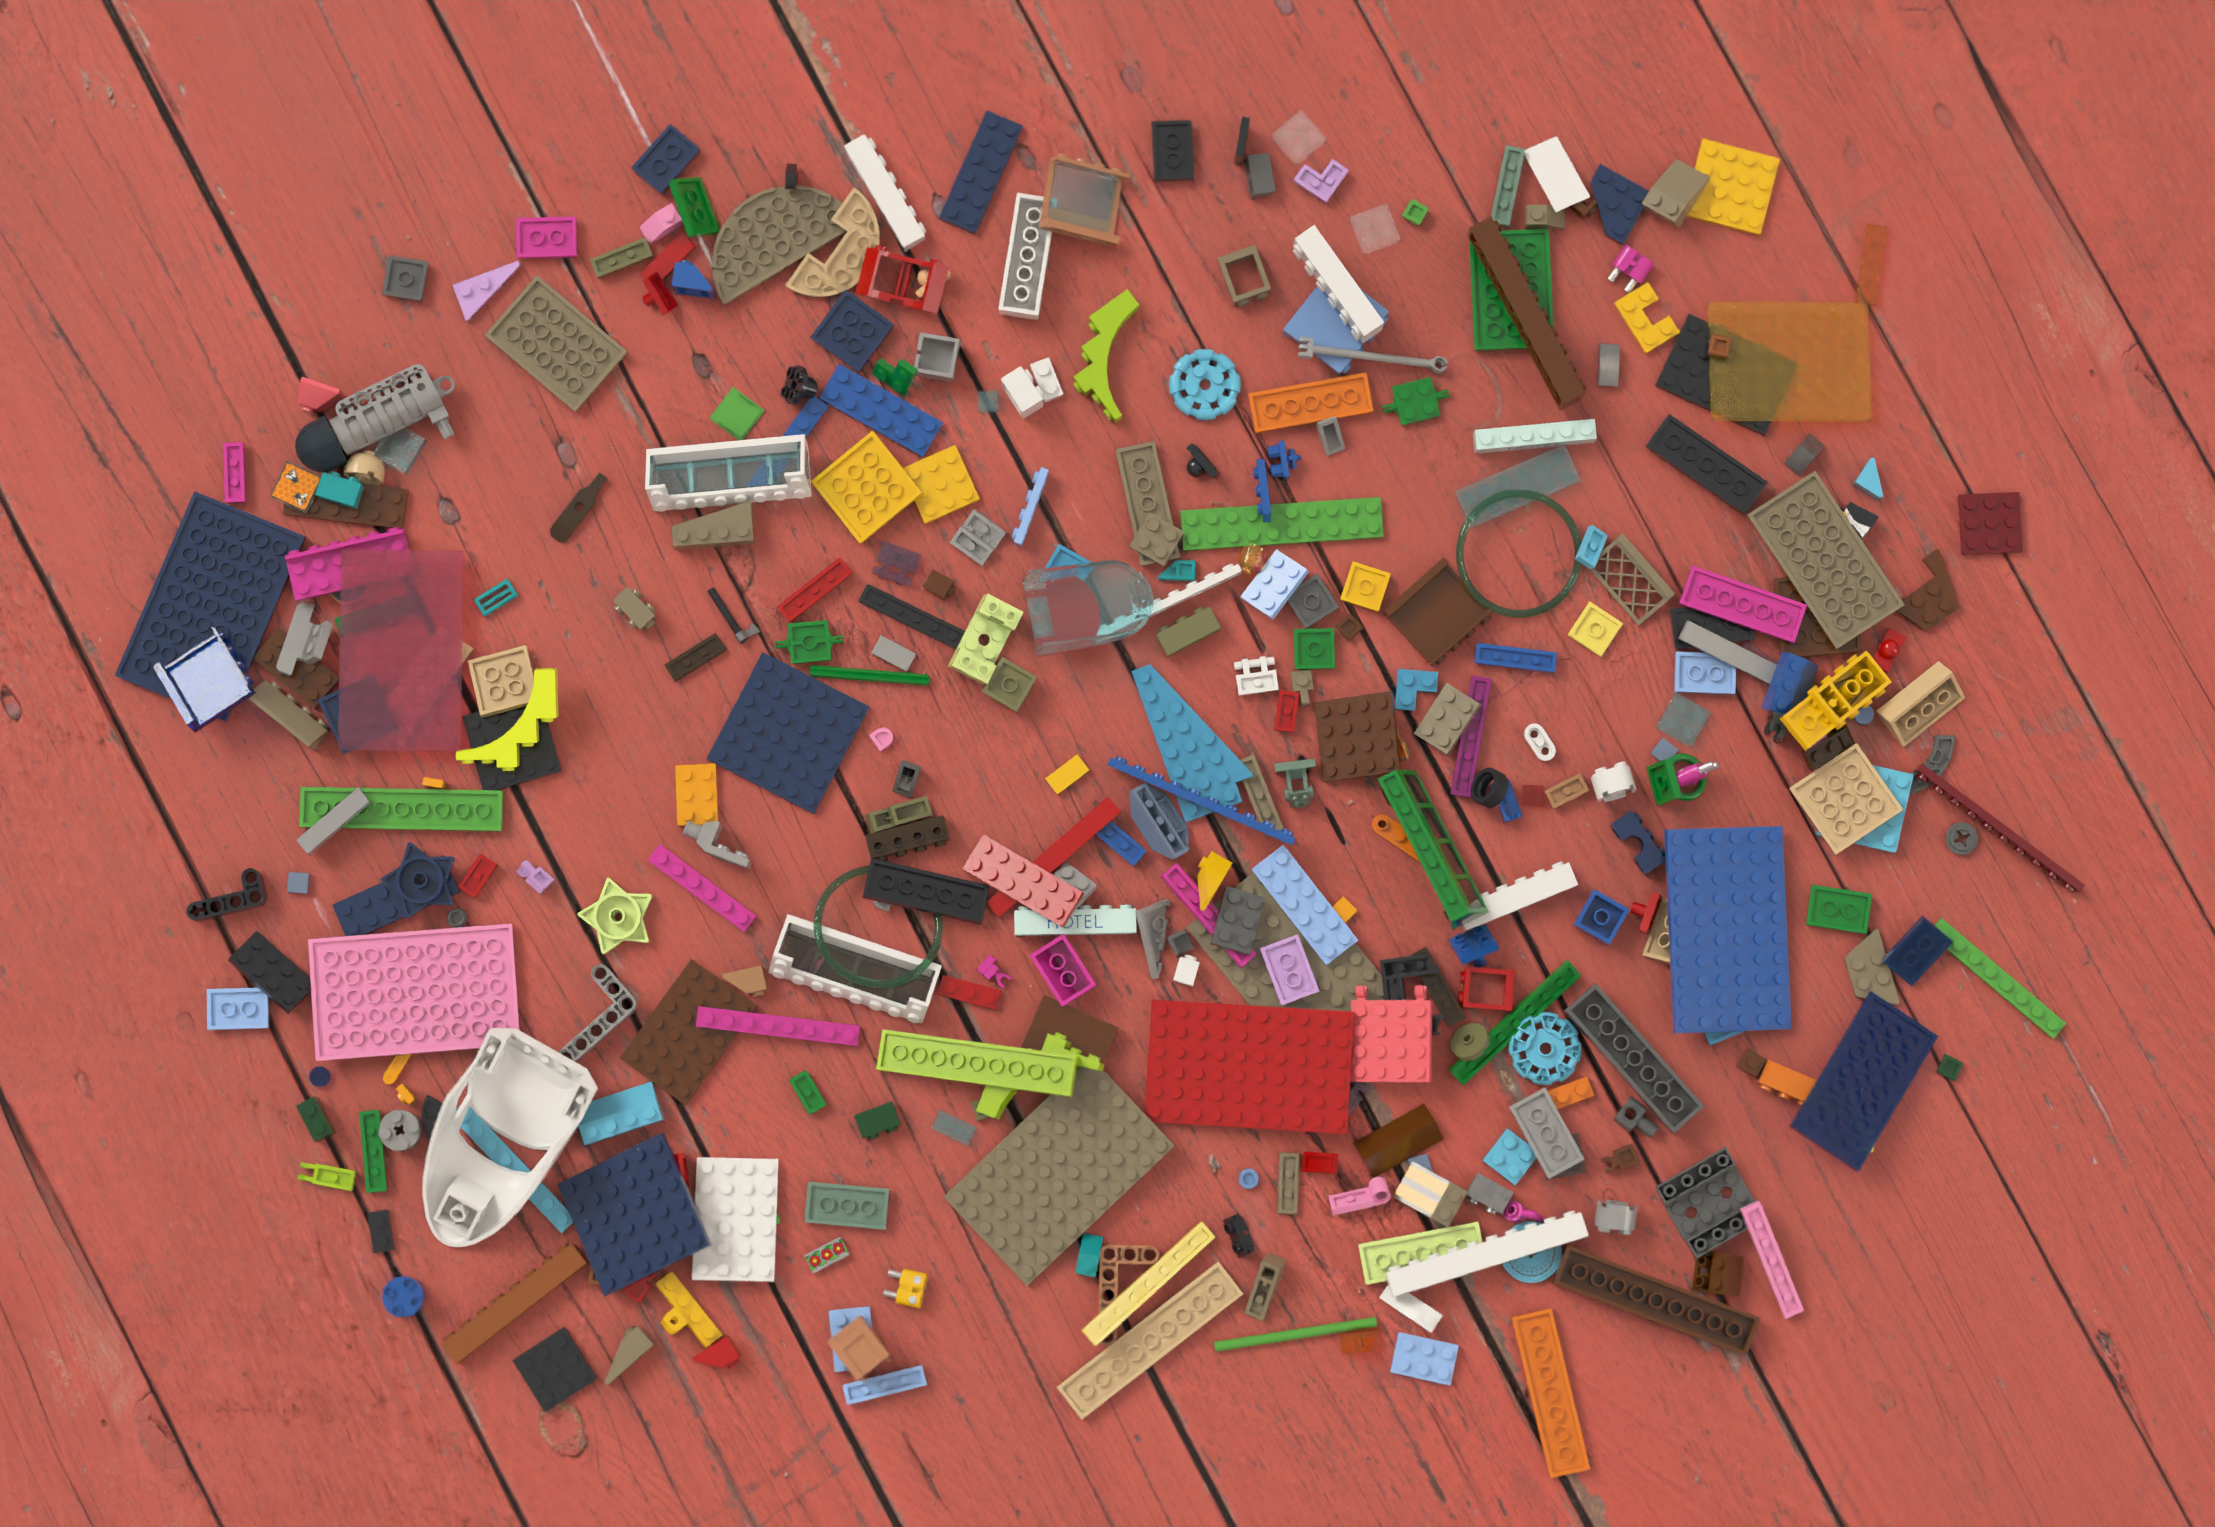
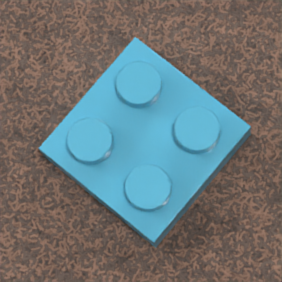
M1507 1128L1482 1161L1515 1186L1536 1159V1156L1529 1144Z

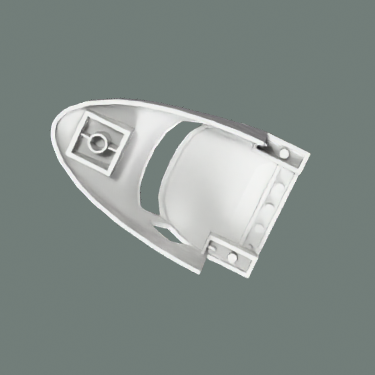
M516 1028L489 1029L475 1060L445 1098L426 1156L423 1175L424 1209L429 1227L440 1242L451 1247L474 1245L501 1229L522 1208L567 1145L598 1089L587 1068ZM468 1083V1093L456 1112L458 1098ZM471 1107L494 1131L522 1146L531 1149L547 1150V1153L532 1171H513L489 1160L469 1146L460 1135L459 1130L468 1109Z

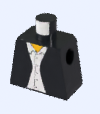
M1852 502L1845 509L1840 507L1861 540L1879 518L1877 515Z

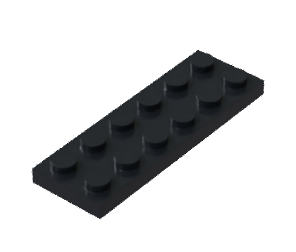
M1668 414L1646 445L1647 449L1744 516L1768 483L1765 479L1670 414Z
M871 858L862 898L981 925L989 885Z

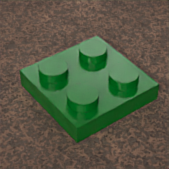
M1334 628L1293 630L1294 670L1335 669Z

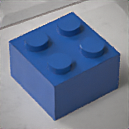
M1594 889L1572 926L1608 946L1630 909Z

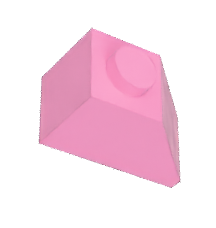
M671 203L655 212L639 228L649 245L684 224Z

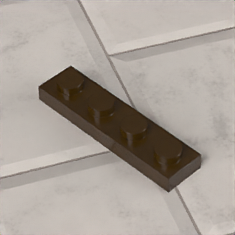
M1424 947L1410 956L1430 954L1427 947ZM1432 956L1429 957L1428 959L1430 960L1434 968L1438 967ZM1442 973L1419 976L1424 986H1427V991L1440 1014L1446 1013L1444 1021L1448 1027L1466 1018Z

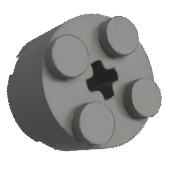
M394 1110L382 1119L379 1126V1137L388 1148L395 1151H407L415 1148L420 1143L423 1137L422 1123L418 1116L412 1112ZM404 1126L405 1134L398 1135V1127Z
M1597 1200L1594 1225L1598 1226V1231L1611 1232V1229L1618 1230L1620 1234L1631 1235V1231H1634L1636 1226L1638 1205L1633 1204L1632 1208L1628 1206V1202L1605 1200V1204H1602L1601 1200Z

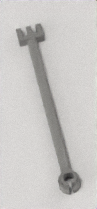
M1299 337V343L1302 344L1299 345L1298 350L1305 351L1298 353V358L1311 360L1313 353L1427 367L1437 374L1443 373L1447 368V360L1442 356L1428 360L1313 345L1314 338ZM1435 364L1440 365V367H1442V368H1441V369L1436 368V367H1435Z

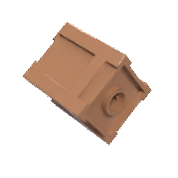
M862 1316L857 1317L827 1341L857 1381L860 1379L865 1381L866 1378L864 1376L882 1361H890L889 1356L891 1353Z

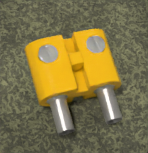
M889 1269L888 1276L900 1279V1286L897 1292L885 1289L883 1296L896 1299V1304L920 1309L928 1274L909 1269H903L902 1272Z

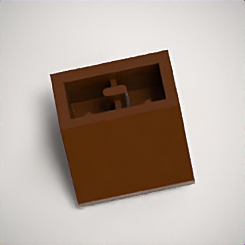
M1707 1252L1696 1258L1692 1291L1739 1297L1744 1256Z

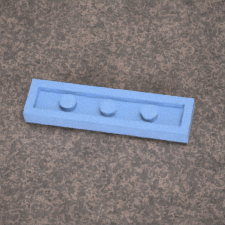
M1041 467L1040 472L1036 471L1032 480L1035 483L1033 491H1028L1025 500L1028 502L1026 509L1022 508L1018 519L1021 520L1019 528L1015 527L1012 539H1015L1014 545L1019 547L1023 546L1049 474V470Z
M920 1365L868 1378L865 1381L860 1380L844 1384L843 1390L847 1405L925 1386L927 1382L923 1366Z

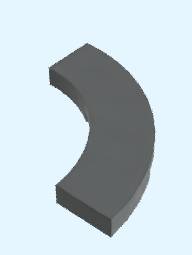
M1955 735L1934 736L1931 753L1924 765L1938 776L1942 775L1951 760L1955 745ZM1915 772L1910 773L1914 774L1909 795L1931 785L1928 782L1923 783L1916 777L1918 774Z

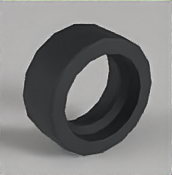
M1491 767L1484 768L1476 775L1472 782V799L1484 807H1496L1505 798L1508 790V778L1505 774ZM1494 779L1491 791L1485 796L1489 783Z

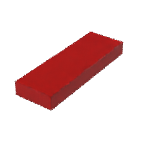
M681 232L640 273V276L646 279L658 271L662 280H664L674 270L675 262L680 263L681 260H684L696 248V245Z

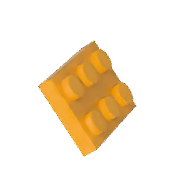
M716 764L675 765L677 826H686L688 820L698 825L718 821Z

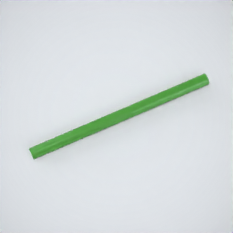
M1376 1317L1215 1341L1214 1345L1215 1351L1218 1352L1377 1327Z

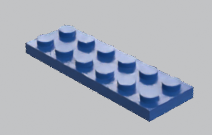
M840 364L819 397L821 401L924 458L943 425V422Z

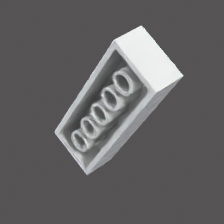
M1017 193L998 309L1001 315L1039 320L1052 238L1051 231L1039 229L1044 198L1042 196ZM1051 198V207H1057V199Z
M1315 225L1294 238V250H1292L1298 260H1303L1306 265L1304 266L1309 276L1313 275L1317 280L1316 285L1322 293L1325 291L1329 298L1327 300L1333 309L1337 308L1341 313L1339 317L1345 325L1348 324L1352 330L1350 332L1356 341L1360 340L1363 344L1382 331L1384 321Z

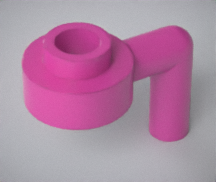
M1517 1201L1509 1202L1504 1209L1505 1218L1513 1223L1520 1222L1523 1218H1531L1538 1223H1543L1545 1220L1542 1215L1532 1210H1526Z

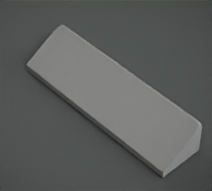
M358 787L301 835L297 842L308 855H311L372 802Z

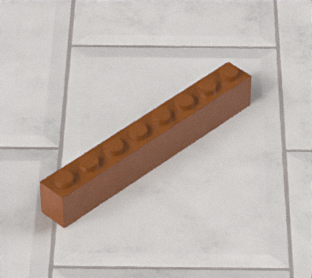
M564 1244L557 1250L559 1252L558 1255L554 1258L552 1256L546 1258L541 1262L543 1265L538 1270L534 1268L525 1275L526 1279L523 1282H515L509 1287L510 1292L506 1295L501 1293L494 1298L492 1306L489 1308L484 1306L476 1313L478 1316L471 1321L469 1318L460 1325L462 1329L457 1333L452 1331L443 1338L445 1342L441 1345L455 1364H459L586 1266L588 1261L576 1245Z

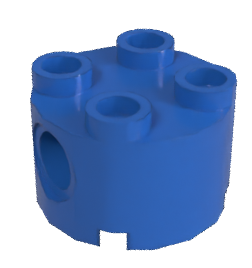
M401 1276L394 1278L387 1283L382 1291L384 1307L396 1317H409L421 1311L426 1301L424 1286L413 1277Z

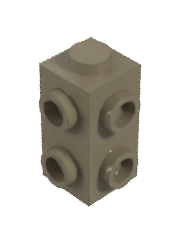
M627 586L613 600L616 604L614 608L621 616L626 614L630 618L627 622L635 630L639 628L642 632L645 629L648 631L656 623L654 621L657 619L654 615L656 610L649 603L645 605L640 600L642 596L635 588L630 590Z

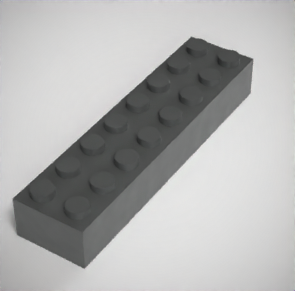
M1596 983L1563 1011L1671 1134L1675 1133L1704 1107Z

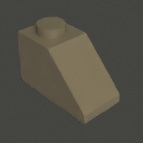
M1526 205L1525 230H1564L1565 209L1555 212L1553 206Z

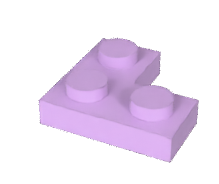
M1333 159L1322 174L1304 164L1293 182L1326 204L1349 170Z

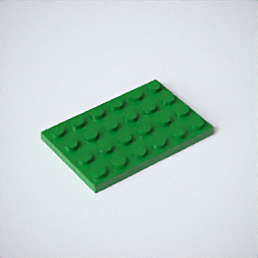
M1549 229L1500 231L1503 239L1507 238L1510 243L1511 249L1509 250L1512 256L1515 255L1518 258L1521 273L1527 275L1530 282L1528 284L1530 290L1536 292L1539 298L1537 303L1540 309H1545L1548 315L1547 322L1549 326L1554 327ZM1469 240L1474 351L1527 349Z

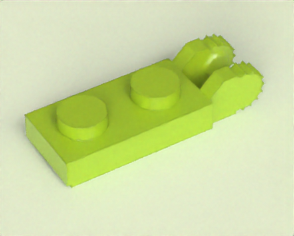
M300 1163L302 1168L315 1170L313 1177L298 1174L297 1179L310 1181L312 1184L353 1191L357 1171L317 1163L316 1165Z

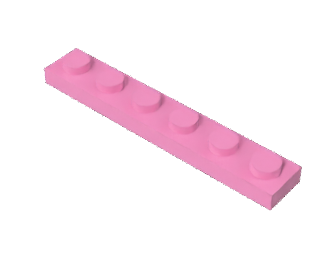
M1756 1201L1740 1208L1783 1317L1787 1319L1804 1311L1761 1203Z

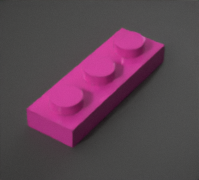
M244 442L223 443L225 503H246Z

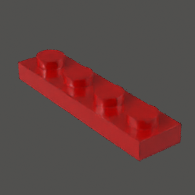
M838 558L778 605L777 608L787 621L791 623L853 573L843 560Z

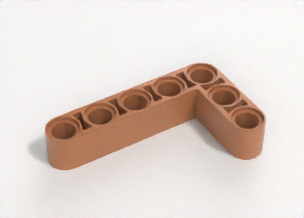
M1106 1245L1101 1249L1099 1313L1118 1297V1264H1154L1159 1259L1157 1248L1139 1245ZM1112 1248L1115 1251V1257L1112 1260L1104 1258L1103 1252L1105 1249ZM1129 1248L1133 1249L1136 1254L1135 1258L1130 1261L1126 1260L1123 1255L1124 1251ZM1147 1249L1155 1251L1156 1257L1154 1260L1147 1261L1145 1259L1144 1252ZM1106 1269H1112L1115 1273L1114 1278L1110 1281L1105 1280L1103 1277V1272ZM1106 1289L1114 1292L1113 1300L1106 1301L1103 1299L1102 1294ZM1117 1327L1112 1331L1113 1340L1110 1342L1102 1340L1101 1343L1103 1345L1109 1346L1116 1341Z

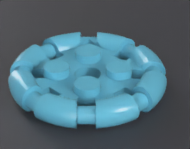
M1211 349L1194 350V353L1184 355L1174 365V372L1169 378L1170 395L1174 397L1176 407L1185 415L1194 416L1198 420L1216 419L1218 415L1228 413L1236 404V397L1241 391L1240 374H1237L1235 370V364L1222 353L1220 355ZM1198 360L1200 365L1193 368L1191 363ZM1210 360L1218 362L1216 368L1209 365ZM1228 372L1230 378L1224 380L1223 373ZM1181 373L1187 375L1185 381L1180 379ZM1202 380L1210 382L1211 387L1208 390H1202L1199 387V383ZM1224 389L1230 391L1229 396H1223ZM1186 390L1188 396L1182 398L1180 392ZM1217 402L1219 407L1212 409L1210 404ZM1194 403L1201 405L1199 410L1192 407Z
M1551 1012L1539 1013L1534 1018L1530 1015L1520 1022V1026L1517 1027L1519 1031L1515 1036H1512L1509 1043V1055L1513 1059L1512 1065L1519 1075L1524 1079L1532 1080V1083L1538 1085H1552L1553 1082H1562L1572 1075L1576 1070L1574 1067L1577 1062H1580L1582 1054L1581 1042L1579 1043L1578 1032L1574 1025L1567 1019L1564 1020L1558 1017V1014ZM1531 1020V1023L1525 1029L1520 1028L1525 1022ZM1541 1022L1543 1028L1536 1030L1534 1024ZM1554 1024L1561 1027L1559 1032L1552 1029ZM1523 1033L1529 1035L1526 1042L1521 1040ZM1570 1038L1572 1045L1565 1046L1563 1039ZM1542 1043H1548L1551 1046L1549 1054L1541 1053L1540 1045ZM1525 1051L1527 1058L1521 1060L1519 1052ZM1565 1055L1570 1058L1567 1064L1562 1062ZM1532 1065L1539 1068L1537 1073L1530 1071ZM1555 1067L1556 1073L1550 1075L1548 1069Z

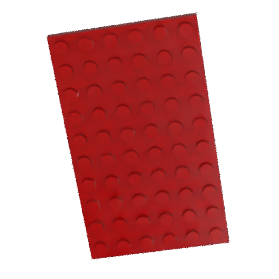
M1152 1000L1145 1114L1152 1122L1347 1134L1355 1012Z

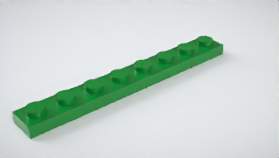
M1566 960L1488 1032L1490 1036L1489 1046L1482 1051L1483 1054L1480 1057L1471 1061L1459 1059L1448 1069L1461 1085L1467 1083L1510 1043L1512 1036H1515L1519 1031L1517 1027L1520 1026V1022L1530 1015L1534 1018L1539 1013H1542L1581 977L1580 973ZM1531 1020L1525 1022L1520 1028L1525 1029L1531 1023Z

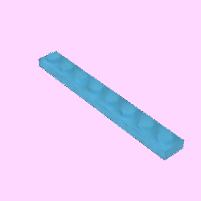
M470 1107L461 1125V1128L493 1162L513 1171L530 1172L531 1170ZM541 1181L528 1199L563 1233L573 1223L570 1213L565 1205Z

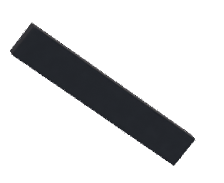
M868 583L858 601L954 649L957 648L965 633L964 630Z

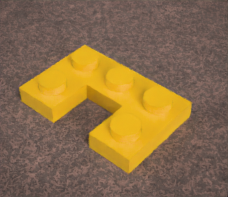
M1648 282L1614 302V306L1645 354L1680 333L1670 316L1653 326L1648 320L1643 309L1659 299Z

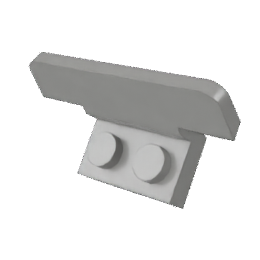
M299 603L296 606L276 665L279 673L287 676L292 675L296 660L312 665L322 659L333 623L324 621L316 625L309 622L315 605Z

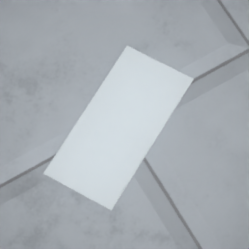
M1557 136L1525 150L1524 155L1555 212L1590 197Z

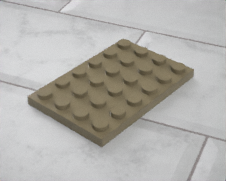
M537 275L485 334V337L575 413L628 354L622 346Z

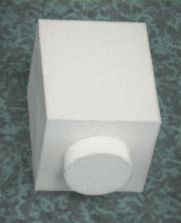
M1186 954L1184 958L1180 957L1174 982L1193 987L1200 963L1196 961V957Z

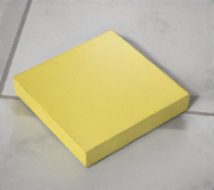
M1589 602L1567 636L1594 654L1602 657L1623 623Z

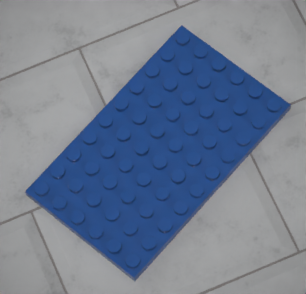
M1783 827L1664 830L1673 1033L1792 1029Z

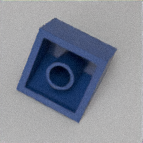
M681 260L680 263L675 262L672 288L675 294L715 299V293L711 285L698 268L692 265L691 261Z

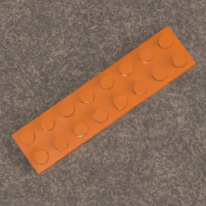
M1552 1308L1511 1317L1549 1477L1554 1478L1590 1469Z

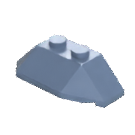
M1146 782L1131 790V817L1151 849L1172 860L1188 852V827L1167 794L1151 787Z

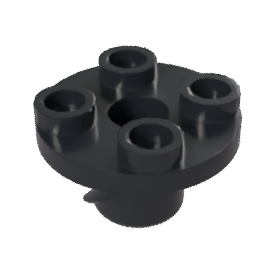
M796 365L787 369V379L785 386L781 389V397L785 398V401L791 405L798 404L801 399L813 398L817 393L818 385L815 379L808 376L806 368Z

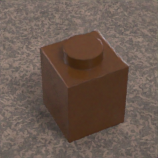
M932 569L923 585L926 591L944 601L946 597L950 598L956 587L953 586L955 584L954 580Z
M1749 1048L1745 1050L1736 1067L1751 1077H1756L1767 1059Z

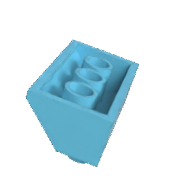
M651 1081L591 1101L578 1126L584 1145L588 1146L665 1119L653 1082Z

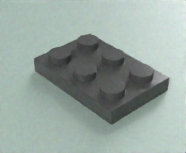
M1226 886L1210 944L1249 956L1265 898Z

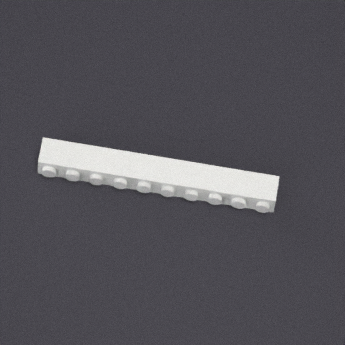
M1575 1210L1564 1213V1218L1556 1220L1555 1216L1545 1219V1224L1537 1226L1536 1222L1525 1225V1230L1519 1232L1516 1228L1506 1231V1236L1500 1238L1497 1235L1487 1237L1484 1243L1479 1244L1477 1240L1467 1243V1248L1459 1250V1247L1448 1249V1254L1442 1256L1439 1253L1427 1256L1428 1260L1420 1262V1259L1408 1262L1409 1266L1403 1268L1400 1265L1388 1268L1389 1272L1385 1276L1392 1298L1586 1238L1589 1235L1581 1212L1576 1214Z

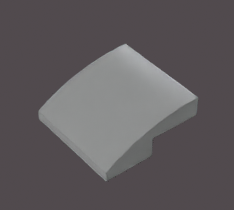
M973 509L950 543L983 566L1007 531L978 510Z

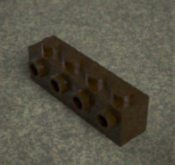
M944 815L865 835L870 857L882 861L888 860L887 856L895 855L896 857L908 855L907 851L915 850V852H922L927 850V846L935 845V848L947 845L946 841H950Z

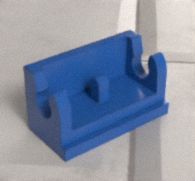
M1509 779L1505 798L1497 805L1503 823L1523 817Z

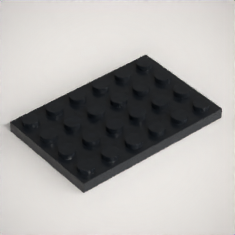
M1688 314L1655 386L1765 436L1798 363L1694 315ZM1712 334L1731 338L1727 359L1707 355Z

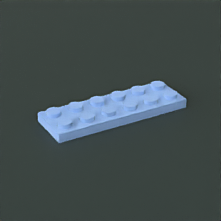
M1284 845L1251 869L1325 965H1328L1358 941Z

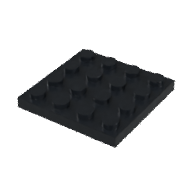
M526 706L481 718L480 712L462 716L471 749L489 744L502 737L520 719ZM538 718L539 741L534 743V746L525 747L522 746V743H519L520 765L514 767V771H502V768H497V760H494V763H482V760H474L482 790H501L562 772L548 722H541V718Z

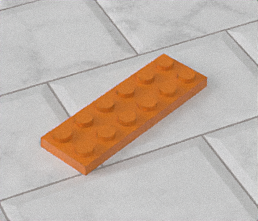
M1366 373L1248 393L1255 434L1313 424L1334 416L1337 419L1374 412Z

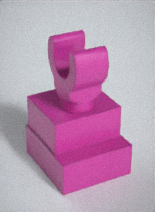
M989 955L976 970L988 980L993 976L997 980L998 985L1004 988L1000 979L1006 977L1008 980H1011L1009 975L1002 974L998 970L999 968L993 964L996 959Z

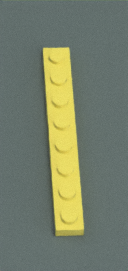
M1199 1222L1081 1330L1094 1346H1097L1210 1243L1215 1236L1203 1222Z

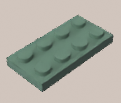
M808 1182L804 1222L886 1230L890 1189Z

